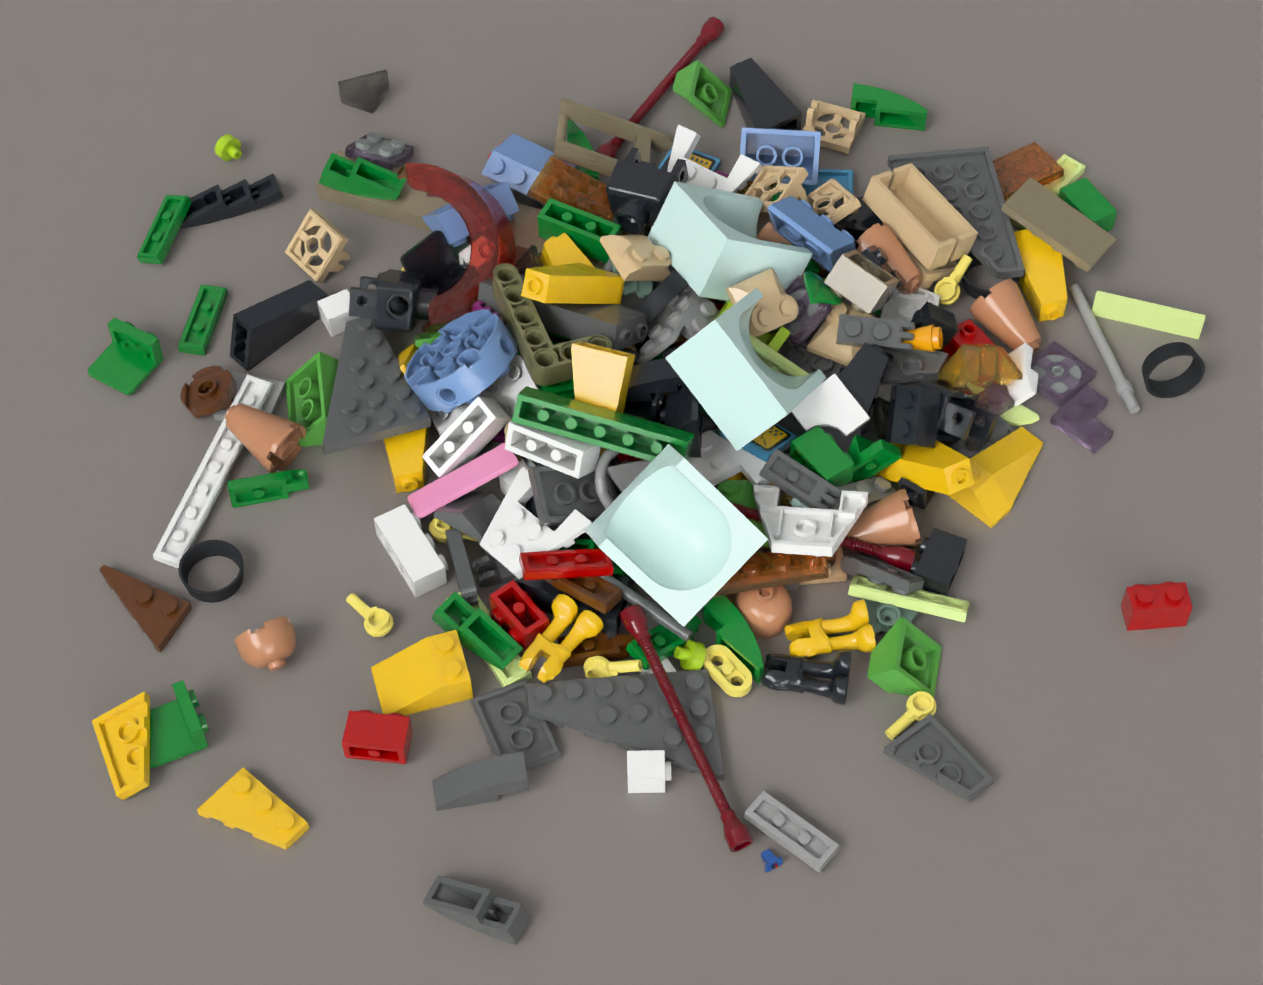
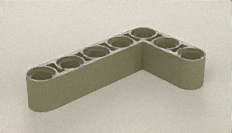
M507 263L497 265L494 268L493 296L510 333L517 342V349L534 383L547 386L573 379L572 343L583 341L612 348L609 338L600 334L552 345L532 300L521 296L524 282L517 268Z

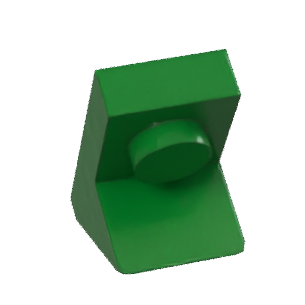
M855 435L847 452L854 461L852 482L869 479L902 458L900 448L882 439L873 443L868 439Z

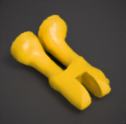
M564 594L557 595L553 600L551 606L554 616L553 620L542 634L539 633L519 662V666L528 672L534 667L541 656L546 658L547 661L543 664L537 676L543 683L553 680L561 672L563 663L583 640L595 637L603 629V622L595 613L584 610L578 616L577 604ZM577 618L572 630L560 645L554 643L563 631Z
M864 599L853 602L850 613L846 616L823 620L821 617L814 620L796 622L784 627L787 639L793 641L789 645L790 655L806 656L809 658L819 654H830L833 650H859L870 653L876 647L875 635L872 625L869 624L868 610ZM854 632L852 634L837 637H828L826 635L834 633Z

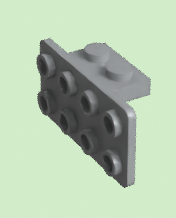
M687 284L682 292L656 318L658 324L648 333L650 339L639 350L641 356L637 363L641 364L652 360L673 344L680 333L689 340L710 324L720 311L706 297H699L690 285Z
M515 355L509 364L511 367L510 371L503 377L497 378L480 395V397L494 398L511 419L513 418L518 393L526 386L540 390L538 385L531 379L521 355ZM465 402L449 413L428 410L440 437L471 404Z

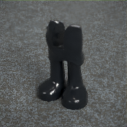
M840 651L833 662L808 660L806 656L767 654L765 666L768 671L764 672L762 685L776 691H794L801 694L805 691L830 698L836 704L845 705L852 651ZM803 674L831 679V681L804 678Z

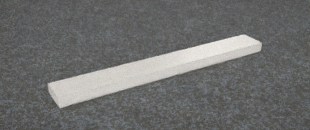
M247 374L231 406L243 403L261 410L273 389V383ZM225 418L153 554V559L158 562L179 568L182 556L193 546L244 447L226 427Z

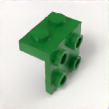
M114 317L107 324L113 342L88 368V374L90 377L125 395H132L164 358L159 339L154 334L146 333L137 329L132 323L128 321L123 322Z
M183 680L171 684L177 700L150 710V768H156L208 747L204 735L205 732L209 731L203 713L200 715L196 714L194 708L200 706L194 689L187 691Z

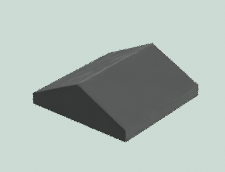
M469 492L436 510L433 517L481 542L501 502L493 492Z

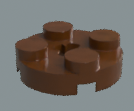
M210 366L197 371L192 375L194 380L189 386L185 383L182 387L180 395L182 403L195 418H201L219 410L230 408L233 402L232 397L236 391V381L227 369L224 371L220 366Z

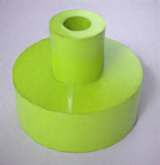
M232 134L223 135L215 145V154L224 161H231L233 158L235 160L239 159L242 155L240 140Z
M689 640L684 647H676L674 657L680 659L682 669L688 671L700 670L703 666L706 655L703 643Z

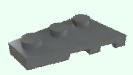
M931 714L884 747L883 753L967 801H971L993 784L994 778Z

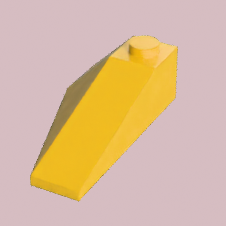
M1018 428L970 458L969 461L975 484L948 496L990 528H993L1011 511L1019 491H1021L1024 481L1032 469L1044 442L1025 428Z

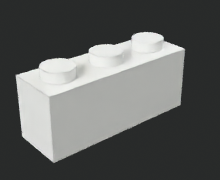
M477 397L425 452L422 458L438 477H443L472 461L511 418L494 398Z
M512 421L508 425L505 450L577 479L596 470L601 447Z
M404 504L374 518L376 535L416 598L447 583L446 571L449 570L448 564L442 554H436L434 550L435 544L429 533L424 534L422 532L420 519L418 516H415L414 512L410 513Z

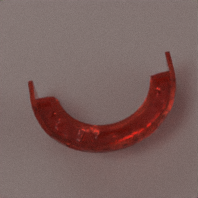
M404 163L397 172V179L406 178L408 185L412 189L426 192L427 197H439L448 202L462 217L470 236L471 254L464 275L453 288L434 297L428 305L429 322L422 327V333L434 332L464 314L472 312L473 304L478 301L479 283L493 278V271L497 265L507 263L515 266V238L504 210L498 201L481 185L463 175L438 166L424 163Z

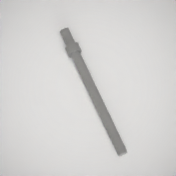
M1073 284L1069 290L1115 382L1114 388L1118 397L1124 400L1129 413L1135 414L1140 410V407L1133 395L1134 388L1131 382L1125 379L1080 285Z

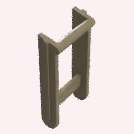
M561 98L553 160L555 162L566 161L611 176L618 159L566 142L568 120L634 142V148H638L640 151L641 161L645 162L650 160L651 149L666 152L673 146L672 137L665 133Z

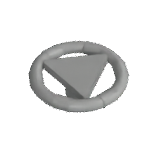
M606 449L598 460L594 480L598 497L603 506L607 509L613 502L608 493L606 472L615 482L617 490L622 493L652 461L644 460L608 467L610 461L620 452Z

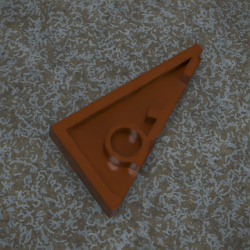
M103 564L99 571L105 578L106 583L120 598L122 605L131 617L137 621L139 628L148 636L154 648L161 653L191 611L190 602Z

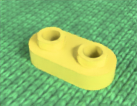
M717 644L706 649L703 668L708 670V675L729 696L743 697L747 695L752 688V674L748 668L726 646ZM714 662H721L722 665L716 666V665H714L713 663H714ZM739 682L742 685L734 686L732 683Z

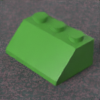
M320 351L285 380L288 420L299 423L306 428L305 439L300 437L298 443L302 447L323 445L339 362L338 359Z

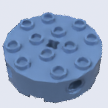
M486 309L466 313L438 330L441 334L431 344L425 342L415 352L407 365L404 378L428 410L449 413L465 402L472 404L477 397H480L482 391L492 385L497 378L503 377L510 371L511 367L509 364L518 352L517 342L496 313L492 314Z

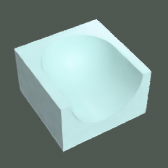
M674 181L648 235L653 245L663 246L669 251V257L672 261L671 265L687 281L699 297L725 301L730 299L726 288L771 268L776 273L786 294L790 295L793 293L813 255L807 248L757 239V222L763 202L758 197Z
M757 287L666 357V360L736 451L787 416L826 379L820 369L805 376L784 375L768 367L759 358L752 347L749 336L751 313L757 302L763 297V294Z
M669 444L586 529V532L596 545L683 627L768 540Z

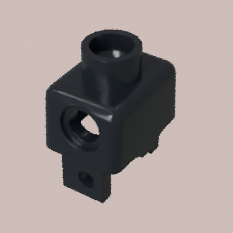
M632 147L624 161H617L606 185V193L614 223L621 225V230L630 234L641 233L645 225L653 226L674 181L687 182L689 176L686 160L678 158L672 171L667 172L657 168L653 163L641 161L639 149Z
M389 269L386 272L379 273L377 278L362 276L360 278V288L351 287L349 316L375 319V329L411 332L420 320L437 321L441 292L440 289L426 288V279L421 273ZM373 284L377 287V290L368 289V286Z
M921 380L918 383L909 382L907 384L909 386H922L942 391L936 440L957 442L960 439H967V436L970 435L989 442L999 415L976 407L978 395L950 384ZM983 416L985 424L981 427L978 421Z

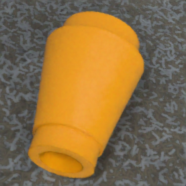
M934 324L916 328L915 330L903 331L914 334L913 341L902 340V343L912 344L914 350L935 352L936 349H942L943 347L942 328L935 327Z

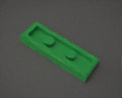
M165 196L136 257L140 263H164L192 203L188 196Z
M201 284L177 346L179 352L206 355L228 296L227 288Z

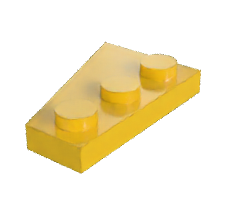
M144 691L92 720L116 796L121 800H125L150 786V695Z
M241 768L197 809L198 814L207 819L211 817L223 822L227 827L239 828L251 833L255 838L286 850L309 829L307 821L244 768Z

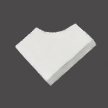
M835 373L815 388L791 411L806 432L818 425L820 427L828 426L839 430L846 437L870 420V417Z

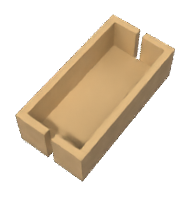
M912 163L895 168L892 172L889 170L871 177L862 200L882 222H885L891 228L895 236L928 271L947 264V261L953 262L961 259L963 254L968 256L978 232Z

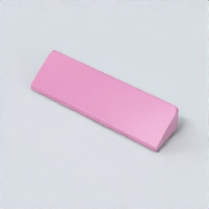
M505 443L408 495V502L415 516L421 519L518 466L519 462L513 452L505 450Z

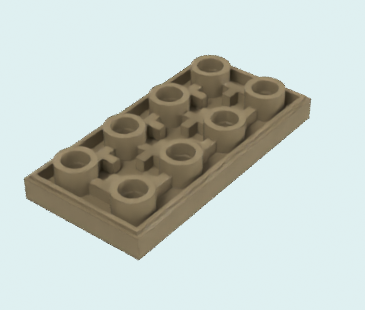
M1031 177L1001 208L1012 220L1023 225L1033 235L1041 238L1052 246L1055 251L1063 254L1074 262L1077 267L1082 268L1086 272H1089L1117 240Z

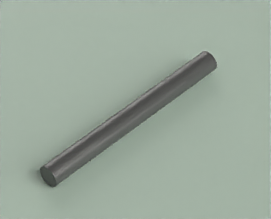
M598 576L621 588L623 599L632 605H641L645 614L687 642L692 637L693 631L685 626L683 627L677 620L613 576Z

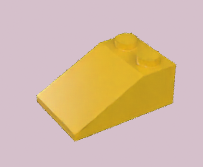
M457 630L426 637L371 667L383 714L400 713L406 716L473 699L471 679Z

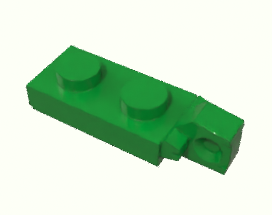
M292 469L291 471L285 470V472L280 471L227 481L231 505L234 508L287 499L289 494L295 491L309 489V481L306 469Z
M695 614L685 627L693 631L694 635L699 631L698 628L702 621ZM661 624L649 630L651 642L660 661L673 655L676 647H684L686 641ZM692 635L689 640L693 641L695 637ZM636 639L629 642L626 651L634 660L641 659L645 671L651 668L641 645L637 644Z

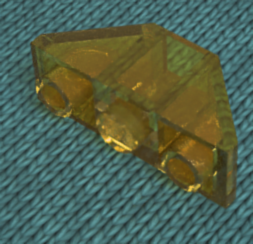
M985 343L962 344L938 373V379L950 381L949 385L954 387H966L967 382H972V385L988 386L989 381H994V384L1010 385L1011 380H1022L1023 377L1022 372L1003 347Z

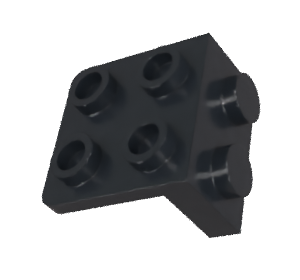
M439 230L433 231L400 258L405 271L421 273L425 276L426 288L440 289V306L449 303L453 295L468 288L471 285V281L479 276L475 267L458 263L443 232Z

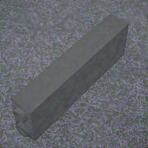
M520 274V276H521V278H522V280H523V282H524L525 276ZM493 278L481 281L479 283L478 301L481 300L484 303L483 308L489 306L491 313L496 311L502 316L492 293ZM531 299L546 331L573 340L600 334L609 338L612 344L611 349L622 350L645 341L648 332L647 314L617 304L542 303Z

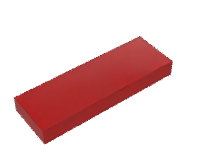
M600 548L522 552L519 555V563L524 580L613 576L614 567L612 560Z

